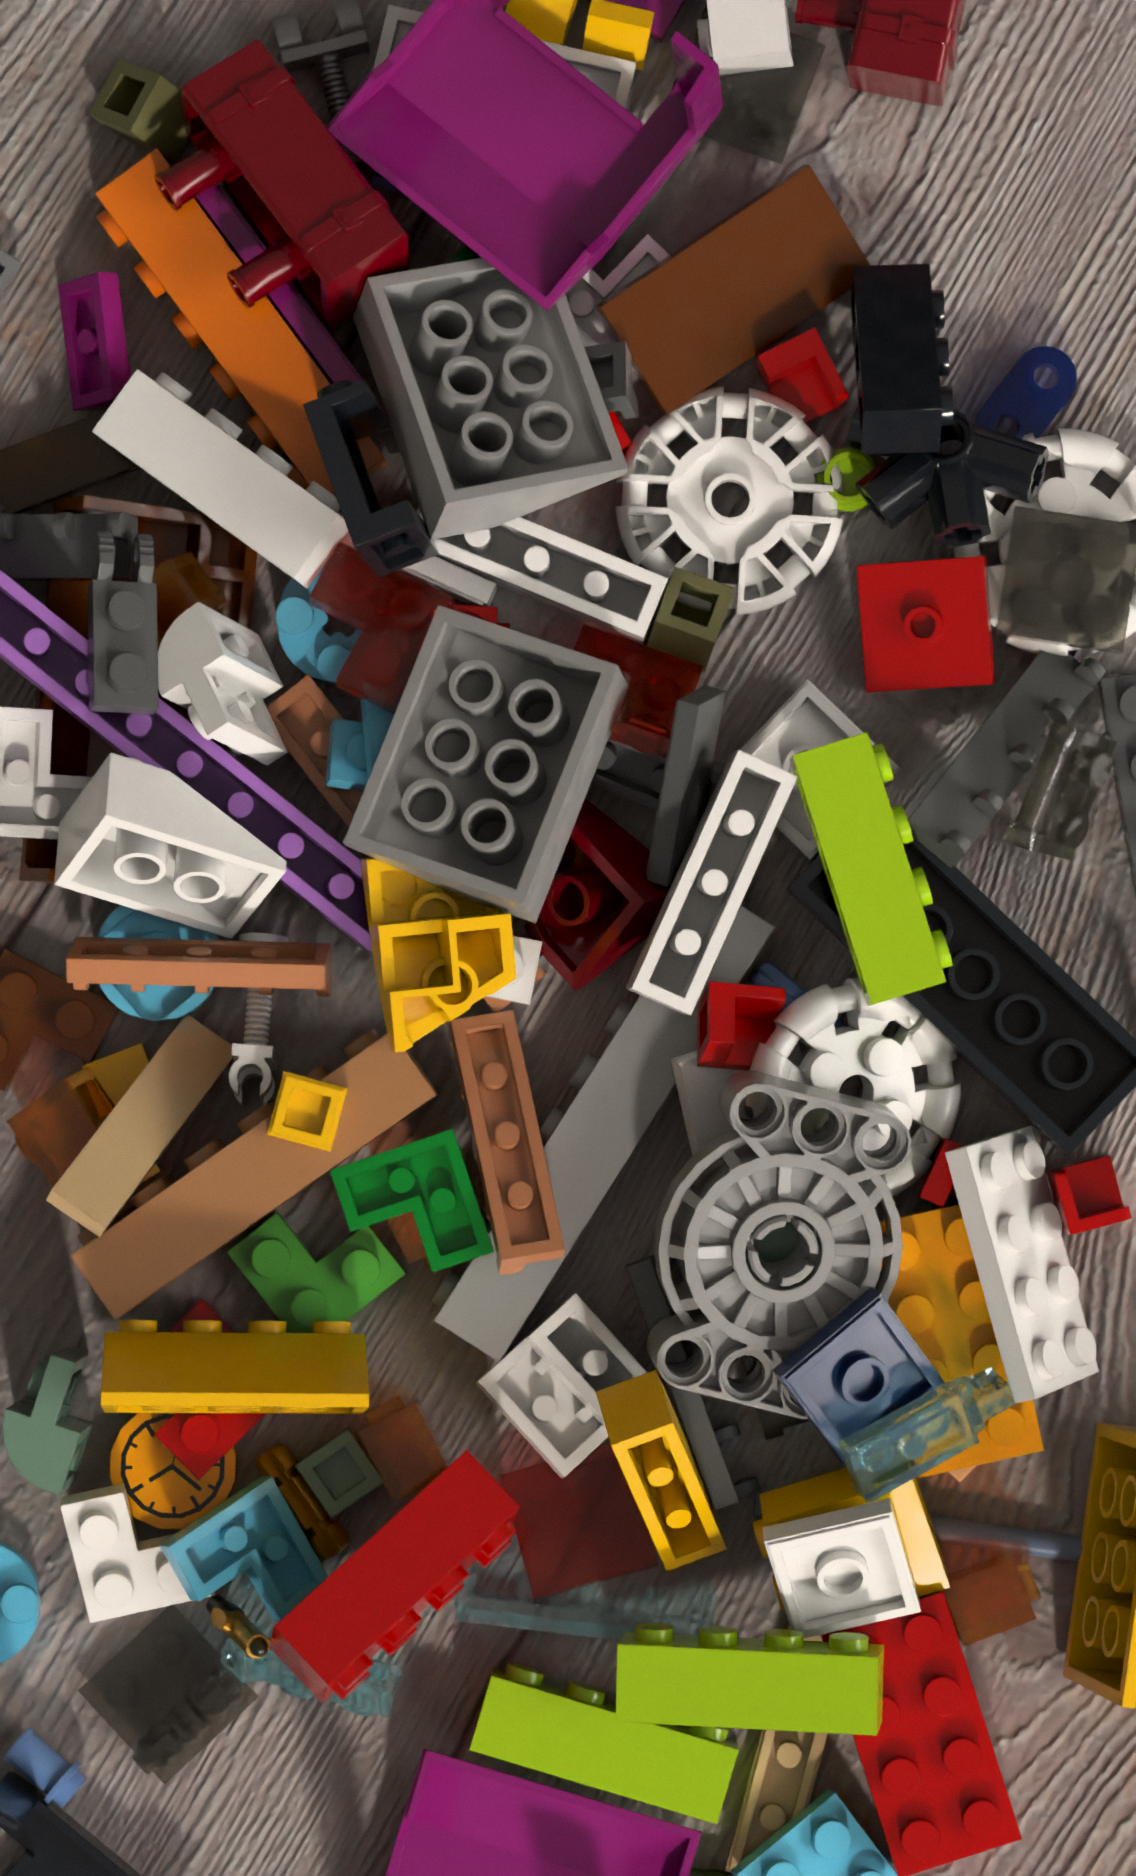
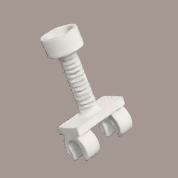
M243 933L239 935L238 941L289 942L290 939L285 936L269 933ZM247 988L249 992L247 993V998L249 999L246 1000L248 1005L246 1006L247 1012H245L247 1017L245 1018V1023L247 1024L244 1025V1029H246L244 1035L246 1037L243 1038V1041L245 1043H232L234 1063L229 1071V1082L236 1100L242 1107L244 1099L242 1088L244 1083L250 1078L258 1077L262 1079L260 1083V1098L264 1097L263 1105L267 1102L271 1103L276 1094V1085L271 1071L277 1070V1057L273 1046L266 1045L269 1043V1039H267L269 1033L267 1031L270 1030L268 1025L270 1024L269 1018H271V1014L269 1012H271V1007L269 1006L272 1005L270 1001L272 995H259V988Z

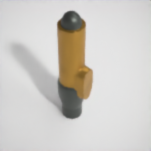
M220 1595L213 1596L208 1600L206 1608L213 1625L218 1630L228 1635L253 1659L262 1658L268 1653L270 1640L246 1617L242 1609L228 1602Z

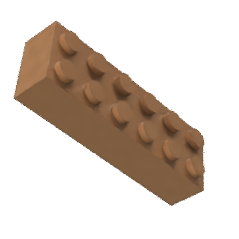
M373 1028L343 1049L349 1061L332 1073L329 1072L325 1065H320L305 1075V1077L348 1088L331 1152L267 1135L275 1106L273 1102H267L236 1124L243 1135L225 1146L221 1139L213 1140L183 1161L190 1172L175 1183L170 1180L168 1175L163 1178L160 1177L130 1198L136 1210L122 1220L116 1215L100 1238L88 1229L81 1232L77 1238L83 1247L70 1257L114 1320L130 1312L439 1095V1092L409 1049L405 1052H392L388 1034L382 1036L377 1028Z

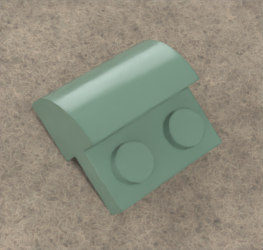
M63 1347L52 1353L50 1358L44 1357L42 1362L37 1361L25 1398L35 1401V1404L19 1400L5 1409L2 1425L5 1449L16 1470L31 1484L57 1495H61L74 1484L93 1426V1422L69 1415L89 1354L68 1347Z

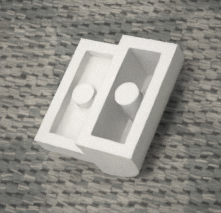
M197 602L175 619L161 641L158 650V689L161 696L188 709L190 720L205 739L219 741L227 745L237 755L245 754L268 766L288 753L263 701L282 688L283 684L259 634Z
M575 1293L524 1336L476 1384L559 1477L564 1478L608 1438L596 1391L647 1373V1371Z

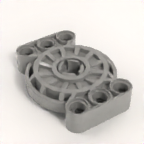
M744 1070L733 1074L727 1079L719 1095V1105L722 1114L735 1130L715 1138L688 1160L672 1180L658 1211L653 1242L656 1270L668 1303L676 1315L664 1318L653 1326L647 1338V1351L659 1375L667 1384L673 1387L791 1417L808 1419L772 1370L869 1288L873 1287L884 1297L886 1302L888 1301L898 1279L903 1243L900 1215L889 1187L880 1175L896 1170L906 1161L911 1152L912 1140L909 1130L888 1107L877 1102L758 1071ZM753 1092L766 1093L768 1100L763 1113L752 1119L739 1117V1105L743 1098ZM816 1108L828 1109L829 1120L823 1130L813 1135L801 1133V1121L810 1110ZM878 1124L889 1125L890 1137L884 1146L874 1151L863 1149V1137L872 1126ZM879 1202H881L884 1210L886 1233L882 1232L881 1224L874 1209ZM679 1208V1211L677 1213L675 1232L671 1233L672 1222ZM787 1221L792 1223L798 1233L797 1244L793 1252L785 1259L777 1262H765L759 1259V1253L753 1246V1239L763 1240L772 1230L785 1227ZM669 1257L676 1258V1265L683 1280L676 1290L671 1280ZM690 1340L695 1343V1350L687 1361L680 1364H670L665 1361L669 1347L675 1342ZM744 1355L756 1358V1366L747 1377L742 1379L727 1377L728 1368L736 1358Z

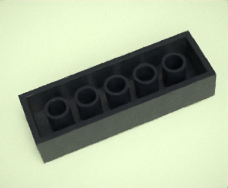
M913 837V842L903 845L911 869L922 867L933 904L924 906L923 909L930 931L942 930L950 951L953 966L943 969L947 982L912 992L902 997L943 1036L966 1063L1061 1154L1071 1155L1136 1087V1039L955 866L950 868ZM818 855L786 890L849 949L820 855Z

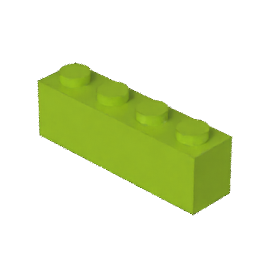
M865 732L792 755L789 759L794 775L798 776L796 783L867 1006L947 982L943 969L953 966L950 951L942 930L930 931L923 907L933 904V900L922 867L911 869L903 845L913 842L912 832L903 806L898 805L891 808L884 782L893 780V773L883 743L871 745L868 733Z
M669 1624L635 1625V1631L626 1632L617 1644L615 1722L877 1736L882 1724L884 1645L868 1644L869 1637L867 1635L849 1632L830 1634L829 1642L803 1641V1632L788 1629L767 1630L764 1632V1639L738 1637V1629L726 1626L702 1627L699 1629V1635L674 1634V1627Z
M508 1662L506 1671L492 1667L470 1741V1751L707 1822L718 1823L739 1752L737 1740L727 1738L729 1728L615 1722L616 1704L604 1701L606 1691L598 1687L578 1681H569L567 1689L543 1683L544 1672L513 1662Z

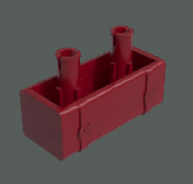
M798 0L795 23H808L851 32L850 38H852L846 67L849 85L852 89L942 106L950 71L954 69L958 54L957 39L966 0Z
M261 40L253 41L190 80L182 87L181 97L185 132L198 150L165 171L155 174V183L170 207L178 211L184 204L222 181L269 243L270 248L235 270L232 269L227 272V279L231 288L246 308L250 309L256 302L295 278L328 324L333 326L355 312L367 277L408 271V235L389 211L388 203L379 191L373 190L295 87L293 77L285 67H280Z

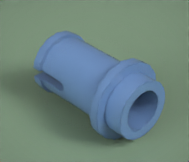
M31 1727L21 1735L3 1758L7 1764L10 1763L46 1794L43 1801L47 1805L54 1801L63 1808L87 1780L79 1772L82 1765L78 1761L71 1765L37 1736Z

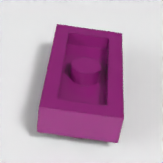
M97 272L58 285L73 411H94L110 406L131 378L118 273Z

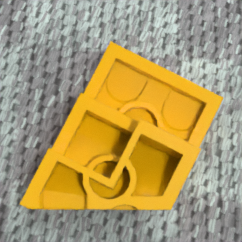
M375 858L361 859L369 934L391 1051L395 1053L405 1052L413 1047V1043L443 1023L454 1020L468 1011L472 1004L486 995L494 994L517 978L511 914L499 912L496 909L471 901Z

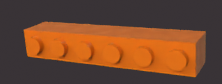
M155 149L95 193L105 209L96 216V219L118 248L128 241L142 261L133 269L155 299L166 292L180 312L172 317L171 321L193 350L203 343L211 353L217 364L208 371L230 401L241 394L255 415L248 419L246 423L261 444L271 450L276 446L280 447L293 465L287 477L305 490L312 481H315L336 496L303 407L304 403L317 399V393L322 388L330 385L329 381L267 297L256 302L250 309L246 308L238 299L229 284L227 272L232 269L235 270L243 264L195 199L184 204L178 211L173 210L166 202L155 183L156 178L154 175L165 171L171 166L160 151ZM369 436L357 440L371 477L387 465L385 458Z

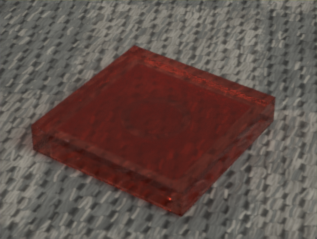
M611 1444L597 1447L564 1478H560L547 1462L500 1475L504 1490L520 1506L513 1524L517 1530L518 1543L535 1601L658 1566L649 1530Z

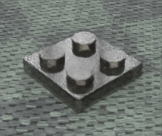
M1015 506L1011 518L994 635L1116 654L1123 653L1136 571V524Z

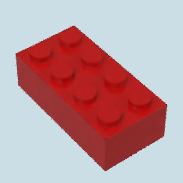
M466 1450L274 1626L270 1648L321 1704L333 1693L341 1700L345 1699L370 1675L368 1670L374 1665L370 1659L377 1652L383 1649L389 1656L394 1654L418 1630L416 1626L422 1620L418 1614L428 1605L436 1612L440 1611L464 1588L463 1582L470 1575L466 1570L477 1561L484 1569L512 1543L510 1539L517 1532L512 1524L520 1506Z
M942 1590L919 1597L921 1612L820 1635L822 1642H829V1635L833 1633H860L869 1637L868 1644L884 1645L882 1724L877 1736L852 1734L898 1876H909L1022 1839Z

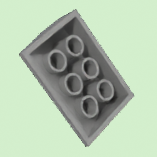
M483 258L367 277L353 319L430 540L491 529L626 475L628 465L566 295L560 298L547 311Z
M438 605L343 843L347 847L471 901L536 923L629 687L619 666Z

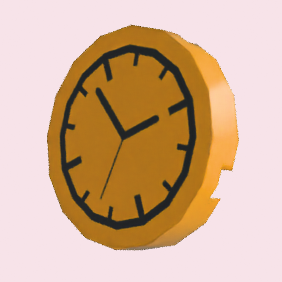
M137 1413L120 1429L110 1452L111 1482L113 1485L124 1483L131 1513L136 1519L158 1529H184L228 1499L236 1480L237 1451L235 1446L200 1480H197L154 1435L175 1413Z

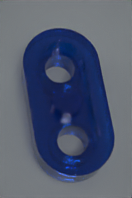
M1040 346L1027 351L979 410L973 424L995 431V421L1001 417H1009L1017 425L1018 430L1015 437L1022 439L1024 435L1033 432L1035 439L1039 438L1075 390L1077 373L1072 360L1063 351L1050 346ZM1040 367L1050 368L1056 375V385L1049 389L1039 387L1034 381V371Z

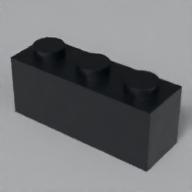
M930 264L853 266L851 320L862 454L939 452L941 426L953 425L952 386H940V377L948 376L949 373L948 339L936 338L935 328H944L943 290H932Z

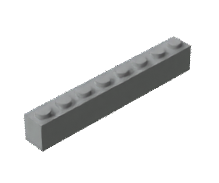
M740 905L692 1015H684L642 995L638 997L634 1005L624 999L621 1000L602 1030L613 1037L600 1059L588 1052L568 1084L579 1091L565 1113L554 1107L540 1128L541 1140L544 1145V1154L565 1246L563 1258L528 1263L518 1273L510 1275L499 1274L491 1225L487 1215H485L484 1221L494 1252L472 1259L463 1275L453 1269L450 1270L431 1302L441 1307V1310L434 1319L435 1322L500 1362L676 1084L670 1059L697 1050V1007L709 982L739 984L775 926Z

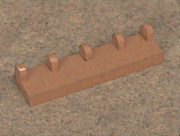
M75 937L66 957L67 983H73L74 990H88L91 983L131 985L132 992H145L146 985L195 986V993L209 994L210 987L259 988V995H273L274 988L316 989L317 996L330 997L332 990V943Z
M514 1010L454 1019L450 1021L448 1035L450 1045L454 1050L460 1079L461 1097L465 1102L473 1140L474 1159L477 1160L484 1192L485 1211L491 1225L497 1254L498 1272L501 1275H510L522 1271L525 1264L563 1258L565 1246Z

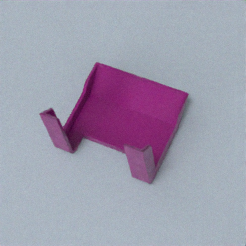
M434 0L392 53L368 74L326 128L340 143L548 311L604 257L716 119L723 106L718 64L676 30L671 38V46L677 82L668 96L643 125L639 119L506 13L503 9L510 0Z
M423 1748L385 1876H689L702 1832Z

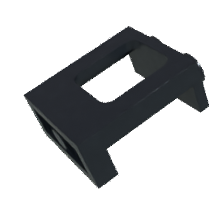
M343 380L322 388L317 393V399L304 403L303 407L354 548L378 577L438 555L439 552L435 541L430 540L424 521L408 500L384 509L380 506L357 440L391 427L383 406L364 380L355 384L351 380Z

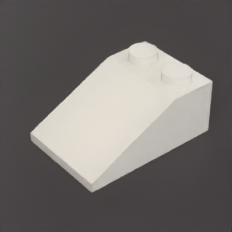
M110 753L59 822L54 885L232 939L284 875L287 861L171 771L143 763L135 758Z

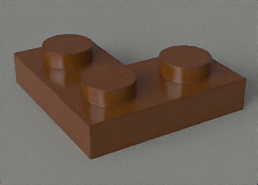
M4 949L0 957V1090H8L35 1036L89 1063L93 1062L120 1009L111 1001L90 990H74L73 983H67L66 978L9 949Z

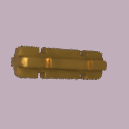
M281 1442L277 1443L256 1458L255 1467L261 1475L271 1476L274 1479L302 1531H307L311 1538L308 1542L317 1557L323 1561L330 1559L348 1545L349 1536L338 1520L334 1522L330 1520L329 1514L301 1473L297 1472L293 1466L297 1461L287 1446Z

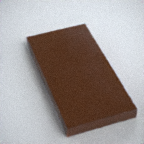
M802 165L595 307L616 341H626L632 354L633 368L660 411L668 415L851 290L853 266H867L870 264L811 166Z

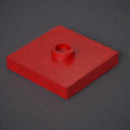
M986 555L857 565L866 693L989 685L995 683Z

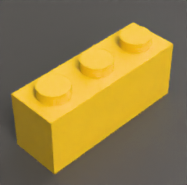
M657 1369L596 1391L611 1447L666 1571L727 1550L705 1482Z

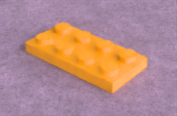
M959 1204L901 1216L903 1250L898 1279L887 1303L947 1385L945 1389L905 1421L917 1477L922 1478L1044 1451L1033 1400L1013 1403ZM885 1220L879 1221L882 1232L886 1233Z

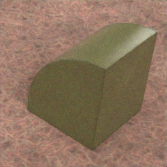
M118 58L89 115L113 132L150 153L158 149L165 160L176 164L189 140V136L185 132L181 90L162 75Z
M674 567L645 652L705 673L735 588ZM679 592L712 603L711 612L697 610L678 602Z

